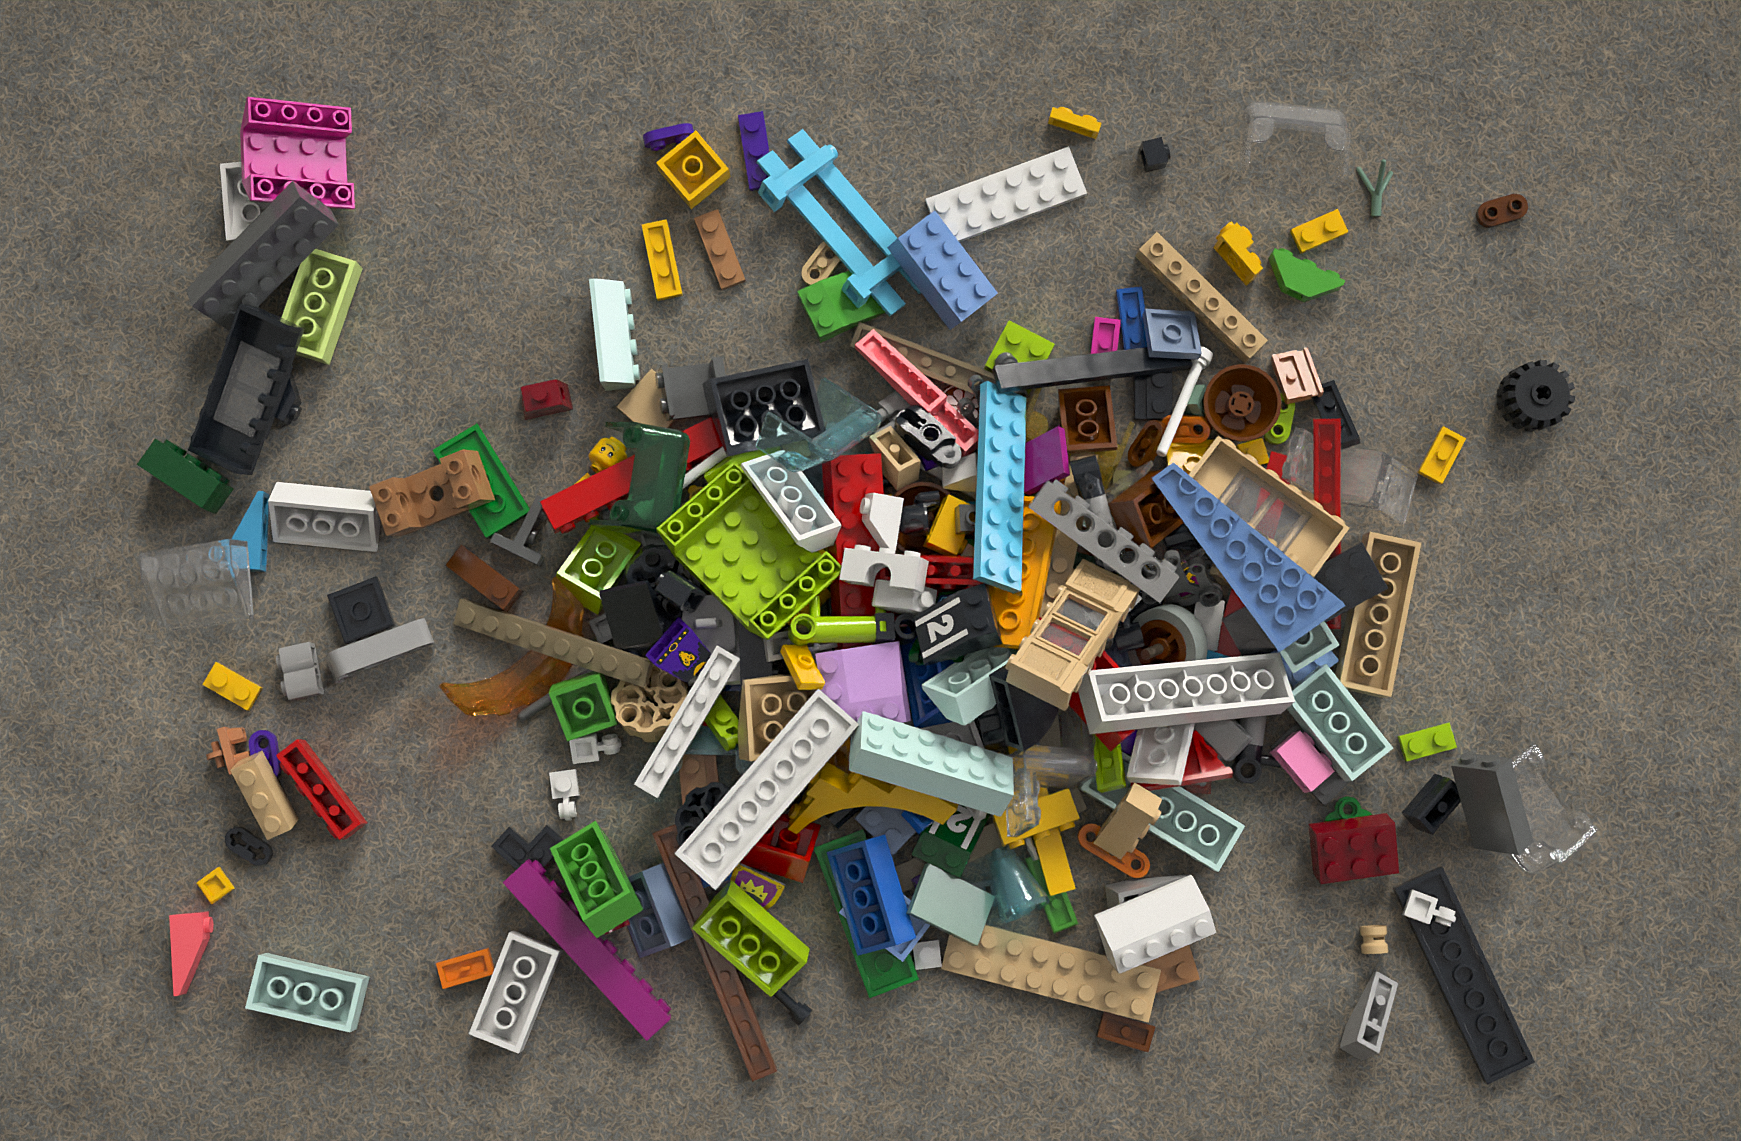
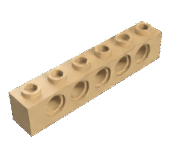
M1158 232L1138 250L1135 257L1190 311L1195 312V316L1244 364L1268 341Z

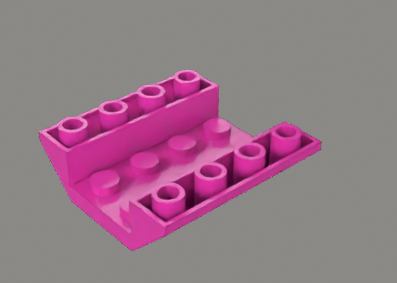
M247 97L240 130L242 184L249 200L271 203L294 181L329 208L355 209L354 183H347L346 138L352 133L351 108Z

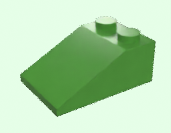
M850 271L820 280L798 291V298L820 343L858 326L859 322L865 323L886 313L871 295L860 308H857L841 289L847 278L853 275Z

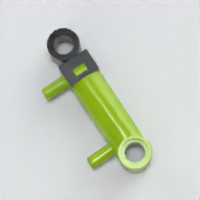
M816 596L809 603L810 615L803 613L794 617L787 632L789 640L798 646H804L808 643H872V645L893 641H899L900 645H907L917 636L913 619L915 615L901 614L894 621V613H886V610L875 607L876 613L874 616H820L819 596ZM899 625H908L911 629V634L901 632ZM796 626H806L809 631V634H799L796 630Z

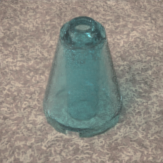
M1001 846L991 852L993 856L989 858L999 917L1002 923L1030 915V912L1036 909L1035 906L1040 910L1050 903L1048 895L1013 849Z

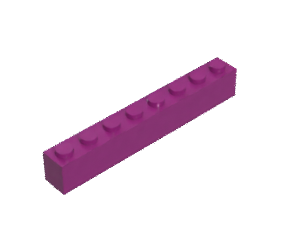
M528 859L503 884L646 1041L649 1040L671 1019V1014L669 1013L671 1007L663 998L658 1000L651 993L654 989L644 978L638 979L633 973L636 969L626 958L622 961L617 956L616 952L618 949L609 939L604 941L601 937L596 938L583 922L574 901L571 899L568 902L562 895L564 892L563 888L555 880L550 882L544 875L546 870L537 860L532 862Z

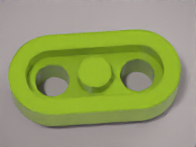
M1280 393L1281 401L1285 403L1284 397ZM1295 403L1286 404V409H1281L1277 422L1264 435L1267 442L1278 445L1288 439L1295 411ZM1275 426L1281 428L1282 432L1280 435L1274 433L1273 428Z

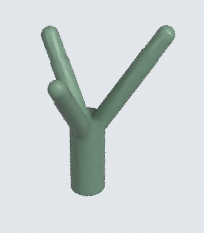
M1385 159L1381 160L1376 189L1373 188L1361 167L1356 168L1360 178L1372 195L1371 217H1381L1382 193L1393 175V172L1389 171L1383 180L1386 166Z

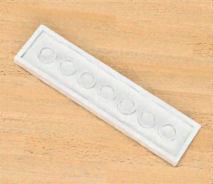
M817 689L675 854L716 890L850 737L859 724L820 689Z

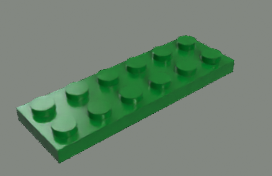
M862 829L814 847L866 991L869 998L919 980L910 953L903 962L886 949L857 956L847 919L839 913L843 906L827 852L867 840Z

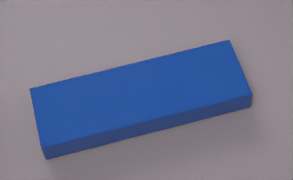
M1142 286L1116 289L1123 349L1147 347L1142 316L1145 310Z

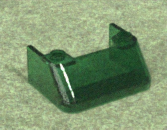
M606 422L605 427L623 433V443L626 447L636 449L628 500H619L613 504L609 520L590 519L589 525L617 533L660 535L657 532V527L680 508L690 447L689 436L679 430L643 423Z

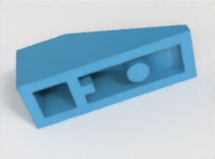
M258 491L229 542V549L225 552V562L228 565V569L233 571L266 572L268 500L270 494Z

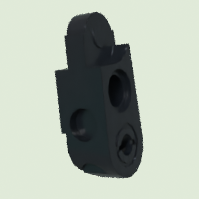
M911 405L898 413L895 419L894 430L909 447L928 462L932 460L941 468L951 469L960 463L962 453L960 446L955 442L956 437L934 416L918 405ZM925 437H932L935 441H928Z

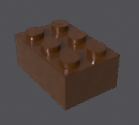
M1162 470L1149 472L1108 503L1117 530L1122 527L1134 537L1131 541L1139 547L1142 543L1150 548L1154 547L1184 523L1152 480ZM1125 548L1126 552L1134 551L1131 548Z

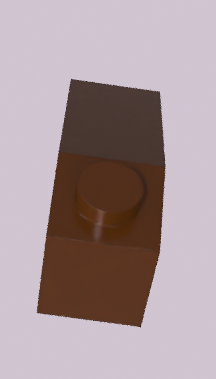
M463 545L457 549L446 564L453 572L507 612L523 593V590Z

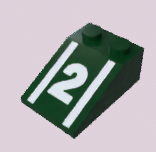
M958 804V810L943 825L934 821L922 831L913 850L912 858L924 864L929 863L961 879L991 814L987 813L986 818L976 822L967 808Z

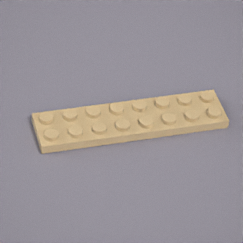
M989 925L984 926L978 946H972L949 934L941 967L942 970L1148 1023L1161 969L1139 965L1119 974L1108 961L1106 955Z

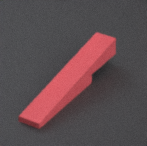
M874 329L855 344V349L910 406L918 405L925 409L956 437L955 442L960 446L961 458L972 454L978 448L979 430L946 401L947 395Z

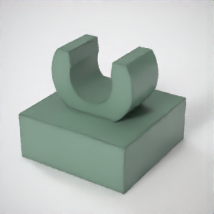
M1195 385L1184 411L1185 414L1192 413L1193 415L1206 418L1203 406L1205 385Z

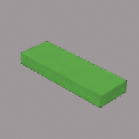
M1031 856L1025 858L1053 933L1078 925L1067 893L1063 892L1049 896L1039 859L1033 861Z

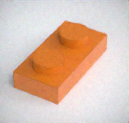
M489 948L436 963L442 989L490 976L494 972Z

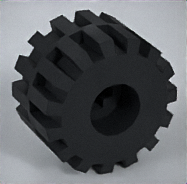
M1547 360L1531 361L1510 371L1509 375L1500 382L1503 387L1497 390L1496 395L1497 397H1502V401L1497 403L1498 410L1504 408L1506 414L1502 417L1506 422L1513 420L1514 424L1512 426L1516 429L1524 427L1525 431L1529 432L1542 430L1563 420L1562 417L1567 416L1572 410L1568 405L1575 402V396L1570 395V391L1575 389L1574 383L1568 384L1566 378L1570 376L1566 370L1562 372L1557 371L1560 365L1554 362L1547 365ZM1538 390L1540 391L1539 397H1540L1541 399H1538V398H1537V395H1538L1537 391H1538Z

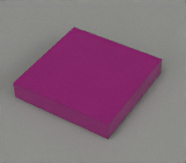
M1058 426L1025 443V494L1032 495L1040 491L1047 480L1053 483L1055 479L1060 481L1070 476L1065 430Z

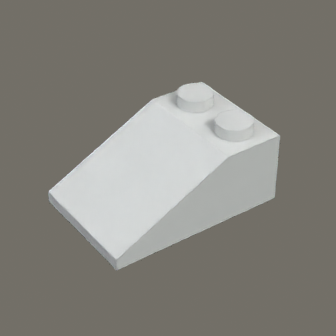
M241 162L220 164L227 241H234L270 204L268 202L249 200L242 184Z

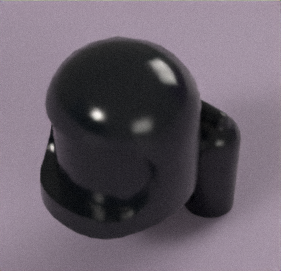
M939 491L920 492L915 496V505L902 507L900 532L905 535L924 533L925 536L930 535L927 513L940 507Z

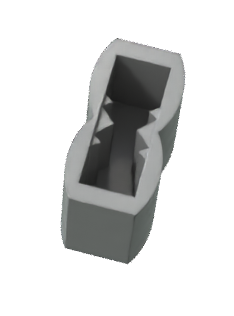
M306 642L279 648L276 663L280 671L283 670L284 681H281L283 695L287 696L288 700L291 701L323 695L324 689L315 644Z

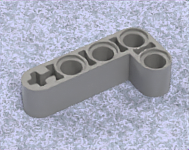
M425 618L331 651L326 656V662L334 682L337 684L344 682V678L356 677L361 671L434 644V640Z

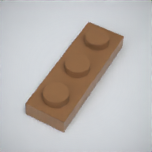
M718 209L694 218L721 290L746 282Z

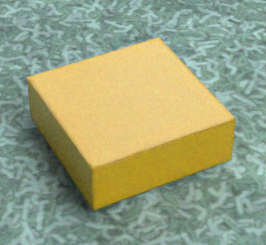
M217 867L197 882V885L210 904H214L235 889L221 867Z

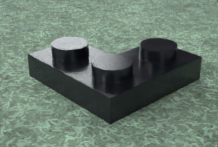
M546 825L528 843L510 826L491 847L516 870L528 859L532 862L537 860L545 867L553 859L550 848L564 839L549 825Z

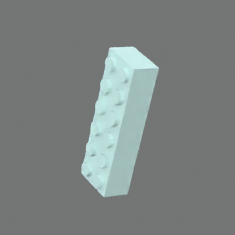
M862 711L857 721L858 727L851 734L849 771L999 817L1002 816L1014 796L1012 757Z
M1122 752L1126 780L1125 788L1104 793L1097 790L1093 762L1078 789L1114 810L1131 786V782L1126 777L1131 757ZM1180 786L1150 791L1160 797L1162 801L1158 808L1161 814L1154 825L1149 823L1150 828L1148 832L1209 869L1219 872L1245 825Z

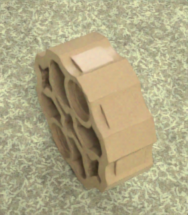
M653 664L646 687L620 680L618 686L612 690L611 703L615 709L616 719L630 736L640 737L644 742H658L663 737L688 695V686L683 680ZM677 681L674 686L667 687L669 683ZM646 697H649L651 700L656 702L658 706L656 707L653 703L648 701ZM636 716L632 722H627L630 717Z

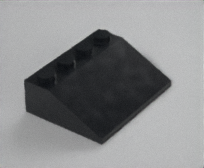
M808 359L712 378L702 384L708 410L727 457L826 435Z

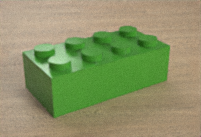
M596 821L550 848L583 922L596 938L643 910L609 838Z

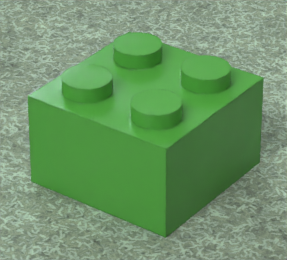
M591 671L551 686L549 695L567 741L618 724L615 709L611 703V692L604 674Z

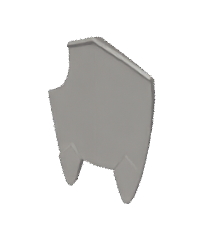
M706 595L695 612L688 613L683 611L682 620L693 630L710 651L711 655L717 645L729 653L736 650L733 616L713 595Z

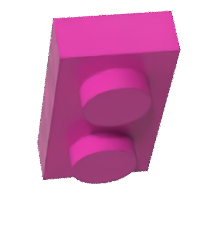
M1102 317L1094 318L1090 354L1117 351L1121 320Z

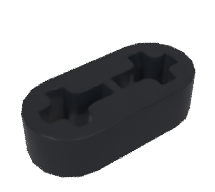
M235 827L230 829L225 835L226 846L249 863L256 866L265 865L272 859V847L247 829ZM242 833L241 839L248 844L246 846L243 844L234 845L235 839L232 838L233 834L238 835ZM263 847V854L266 855L265 858L256 860L257 854L250 850V848L261 849Z

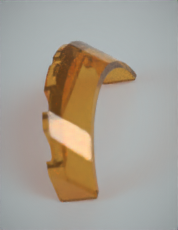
M555 576L552 579V608L546 626L584 637L582 634L583 604ZM529 650L514 665L495 676L464 684L443 682L439 687L448 699L466 715L476 717V714H497L502 716L510 714L511 710L525 704L530 706L548 694L551 686L559 683L573 664Z

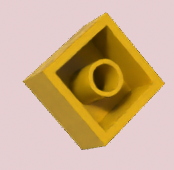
M696 130L656 162L658 171L690 209H693L731 178L729 168Z

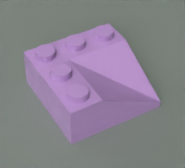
M899 641L815 654L817 668L825 681L821 691L856 722L862 711L896 722L911 721Z

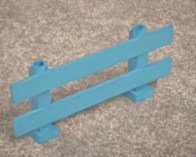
M802 129L787 140V143L803 160L798 165L789 169L773 150L757 160V164L768 176L762 182L758 194L774 212L783 206L787 198L853 274L847 278L841 289L857 308H860L871 295L890 317L906 304L886 281L899 271L918 294H921L920 290L887 248L897 237L835 167L833 161L838 157V152L834 146L829 144L819 148ZM816 175L885 254L886 258L873 266L803 184Z

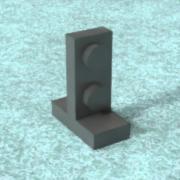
M539 495L536 496L514 541L494 533L490 542L541 567L545 557L527 547L529 544L533 545L539 534V531L536 529L540 521L544 522L547 519L540 506V501L545 498Z

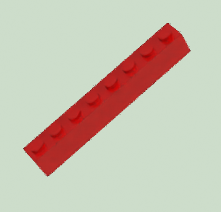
M710 417L540 501V506L554 533L556 534L560 531L562 534L568 533L576 528V523L582 520L590 522L599 517L598 512L606 508L609 511L614 510L623 504L622 500L630 496L632 499H636L646 493L645 489L653 485L656 488L670 481L669 477L677 473L679 476L688 473L693 469V465L703 462L723 447L712 418Z

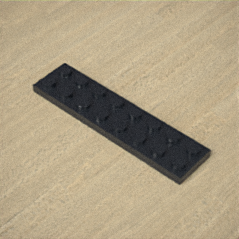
M1439 866L1394 887L1393 890L1403 911L1410 890H1415L1438 899L1435 910H1439V907L1442 906L1455 911L1454 917H1456L1455 923L1452 922L1451 927L1435 922L1436 916L1434 915L1430 924H1425L1409 917L1406 918L1484 1083L1488 1085L1535 1063L1444 868Z

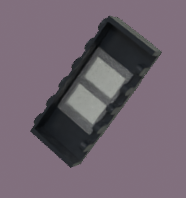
M239 304L238 310L234 315L231 330L226 337L221 358L217 363L215 375L208 388L204 406L199 413V420L191 436L188 451L236 474H253L265 439L268 438L293 369L292 363L305 330L304 328L261 308Z

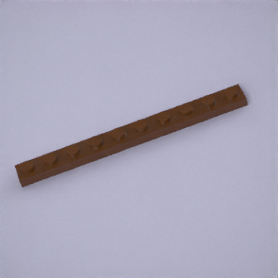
M673 824L652 833L752 1082L777 1072V1066L737 968L692 929V926L709 905L710 901L700 876L675 854L680 848L676 840L678 834L677 826Z

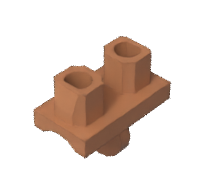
M228 727L218 728L217 732L222 750L219 741L212 742L213 752L207 754L206 758L207 760L215 759L217 768L225 766L224 757L228 773L232 775L230 770L238 761L250 756V751L237 754L235 749L236 744L247 741V735L242 727L231 729Z

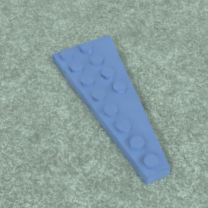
M1174 462L1152 478L1279 652L1345 606L1343 601L1309 575L1303 568L1292 561Z

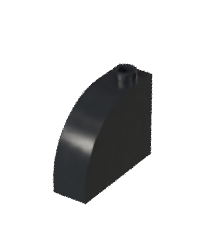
M1006 665L989 674L1006 745L1025 752L1045 736L1052 726L1059 708L1006 682L1009 670L1005 669Z

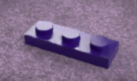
M763 111L738 115L750 191L759 190L762 182L768 178L766 173L757 164V160L769 153Z

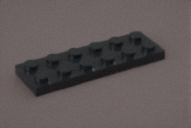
M1362 542L1325 561L1314 576V579L1345 604L1342 609L1327 618L1325 623L1388 589ZM1246 606L1222 618L1242 656L1269 654L1276 650L1274 644Z

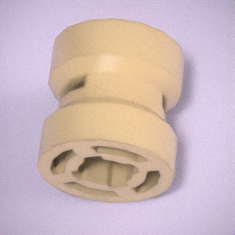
M1386 925L1360 926V935L1363 937V943L1361 944L1362 954L1388 953V944L1385 942V935L1387 934Z

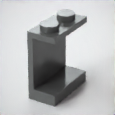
M723 357L712 358L710 363L674 368H667V364L660 366L658 373H655L657 388H661L663 398L659 399L661 414L666 415V421L710 415L702 384L709 379L726 376Z

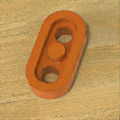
M1171 415L1166 416L1161 422L1168 425ZM1183 415L1171 443H1202L1208 439L1212 427L1207 418L1203 416ZM1197 424L1201 425L1203 431H1196L1194 426Z

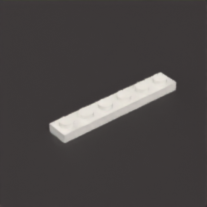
M718 645L716 646L634 785L659 798L741 660L740 658Z

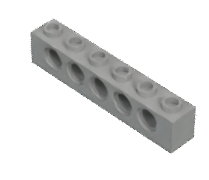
M1055 479L1053 483L1047 480L1028 505L1029 508L1160 603L1179 578L1178 574L1175 573L1177 567L1166 559L1162 562L1153 557L1155 551L1144 543L1139 547L1131 541L1134 536L1122 527L1117 531L1109 525L1112 520L1099 511L1097 514L1091 512L1088 509L1090 504L1077 495L1075 499L1066 493L1068 488ZM1065 500L1069 503V510L1065 514H1058L1054 511V505L1057 501ZM1081 516H1087L1091 519V525L1086 530H1080L1076 527V521ZM1102 532H1109L1113 536L1112 542L1107 546H1102L1098 543V536ZM1124 548L1134 550V557L1128 562L1122 561L1119 557L1121 550ZM1144 565H1155L1156 572L1152 577H1144L1141 574Z

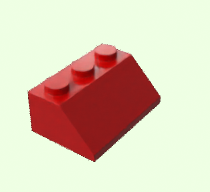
M782 814L740 863L803 883L821 825L811 822L799 833L795 834L788 830L790 818L787 814Z

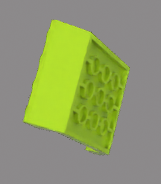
M735 461L657 527V532L674 557L748 631L766 640H769L841 574L842 566L827 551L822 555L818 551L812 553L796 544L764 498L752 487V482Z

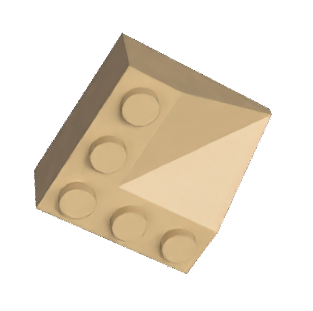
M791 674L743 680L738 723L739 759L756 761L817 689L798 690Z

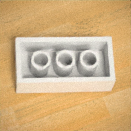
M517 931L509 932L469 1034L518 1054L522 1052L563 949Z

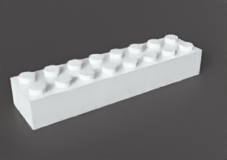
M1280 653L1091 670L1089 675L1085 674L1078 690L1090 734L1281 714L1295 702Z

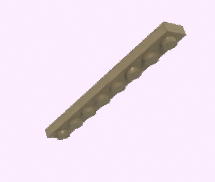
M465 598L459 600L454 620L455 625L641 687L648 685L653 666L649 659Z

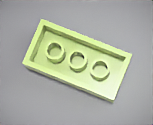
M315 249L300 264L281 317L305 329L296 355L330 365L363 269L356 261Z

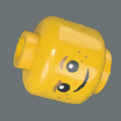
M614 437L601 438L588 455L592 463L591 469L595 473H599L627 459L625 452L627 448Z

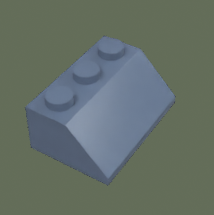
M664 863L628 877L643 908L641 912L629 918L630 925L627 926L639 958L667 949L694 937Z

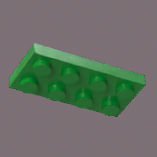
M476 423L435 448L433 452L439 462L440 458L463 449L479 452L495 500L469 511L484 536L489 539L494 533H499L525 517L530 508L479 424Z

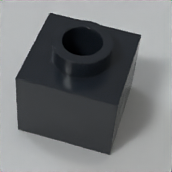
M1162 137L1142 141L1139 147L1145 173L1165 168L1168 159L1171 158L1168 144L1163 143Z

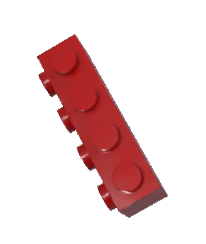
M920 555L921 558L929 561L925 587L932 588V584H941L942 589H957V584L966 585L967 589L984 584L973 579L974 556ZM888 567L882 568L880 570V580L890 581V569Z
M297 739L276 755L280 760L279 765L288 776H292L296 782L295 787L304 797L307 796L312 803V810L318 817H322L328 824L326 827L334 838L339 840L348 839L367 824V821L306 740Z

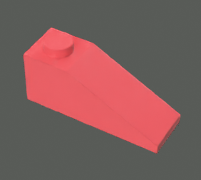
M209 911L169 915L173 996L187 993L210 939V933L213 932L214 927L213 919L209 917Z

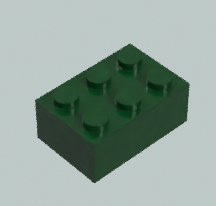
M154 439L137 463L138 466L202 509L214 514L218 513L234 490V488L228 485L230 481L228 478L211 468L206 470L209 467L207 464L188 454L185 449L167 439L164 442Z

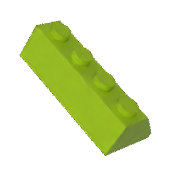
M732 880L711 900L692 926V929L770 997L807 963L810 948Z

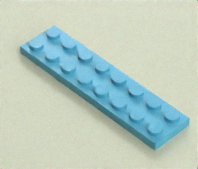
M986 381L980 384L973 579L1015 594L1021 591L1026 397L1014 392L999 393L996 384Z

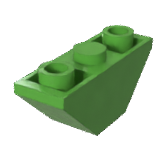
M1274 248L1268 258L1281 292L1304 303L1336 292L1345 283V280L1341 279L1338 273L1331 270H1321L1316 267L1317 265L1314 262L1295 258L1292 252L1283 248L1279 250Z

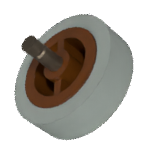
M1172 604L1160 605L1141 613L1132 622H1139L1145 644L1143 648L1128 651V656L1133 666L1206 660L1208 644L1204 629L1198 619L1185 608Z

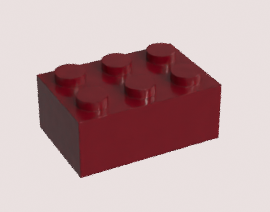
M1387 813L1308 824L1313 874L1320 884L1399 873L1395 822Z

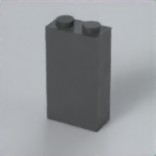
M1475 752L1462 754L1451 765L1474 848L1520 855L1533 843V838L1511 758L1499 757L1498 755H1481Z

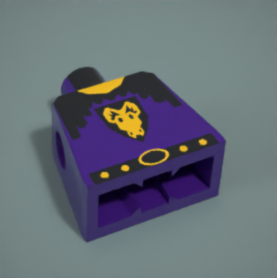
M678 617L646 656L658 668L684 682H689L694 675H700L711 653L693 630Z

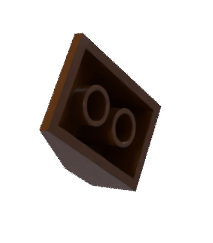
M1110 385L1058 389L1059 424L1065 430L1067 454L1117 450Z

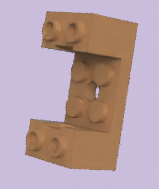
M463 449L440 458L441 464L406 478L392 477L369 486L386 536H404L494 501L495 498L479 452ZM438 486L444 492V496L440 501H436L433 497V490Z

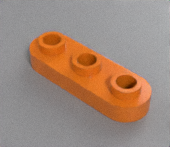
M1085 824L1079 829L1077 839L1084 849L1130 877L1141 878L1148 873L1150 861L1144 853L1135 848L1132 853L1127 851L1120 860L1095 845L1094 841L1088 842L1086 840L1088 832H1093L1096 838L1101 828L1100 826ZM1135 859L1140 861V867L1136 870L1131 867V862Z

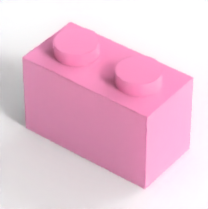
M1296 731L1270 753L1304 793L1312 792L1335 771L1331 767V760L1324 753H1319L1313 746L1315 744L1313 739L1306 732Z

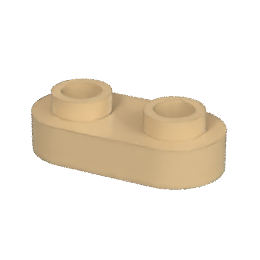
M825 242L818 246L802 268V279L807 286L829 278L841 262L836 254L832 259H828L825 256L827 251H832ZM812 271L819 272L820 275L817 279L810 277Z

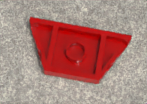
M1196 730L1192 734L1181 786L1232 778V769L1229 766L1226 767L1217 758L1218 754L1205 743L1204 738ZM1136 783L1148 791L1180 786Z

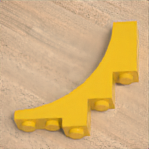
M827 762L808 784L802 801L799 804L795 803L788 813L790 818L788 830L797 834L809 823L826 814L862 806L902 809L923 815L943 825L958 810V804L855 772H851L849 775Z

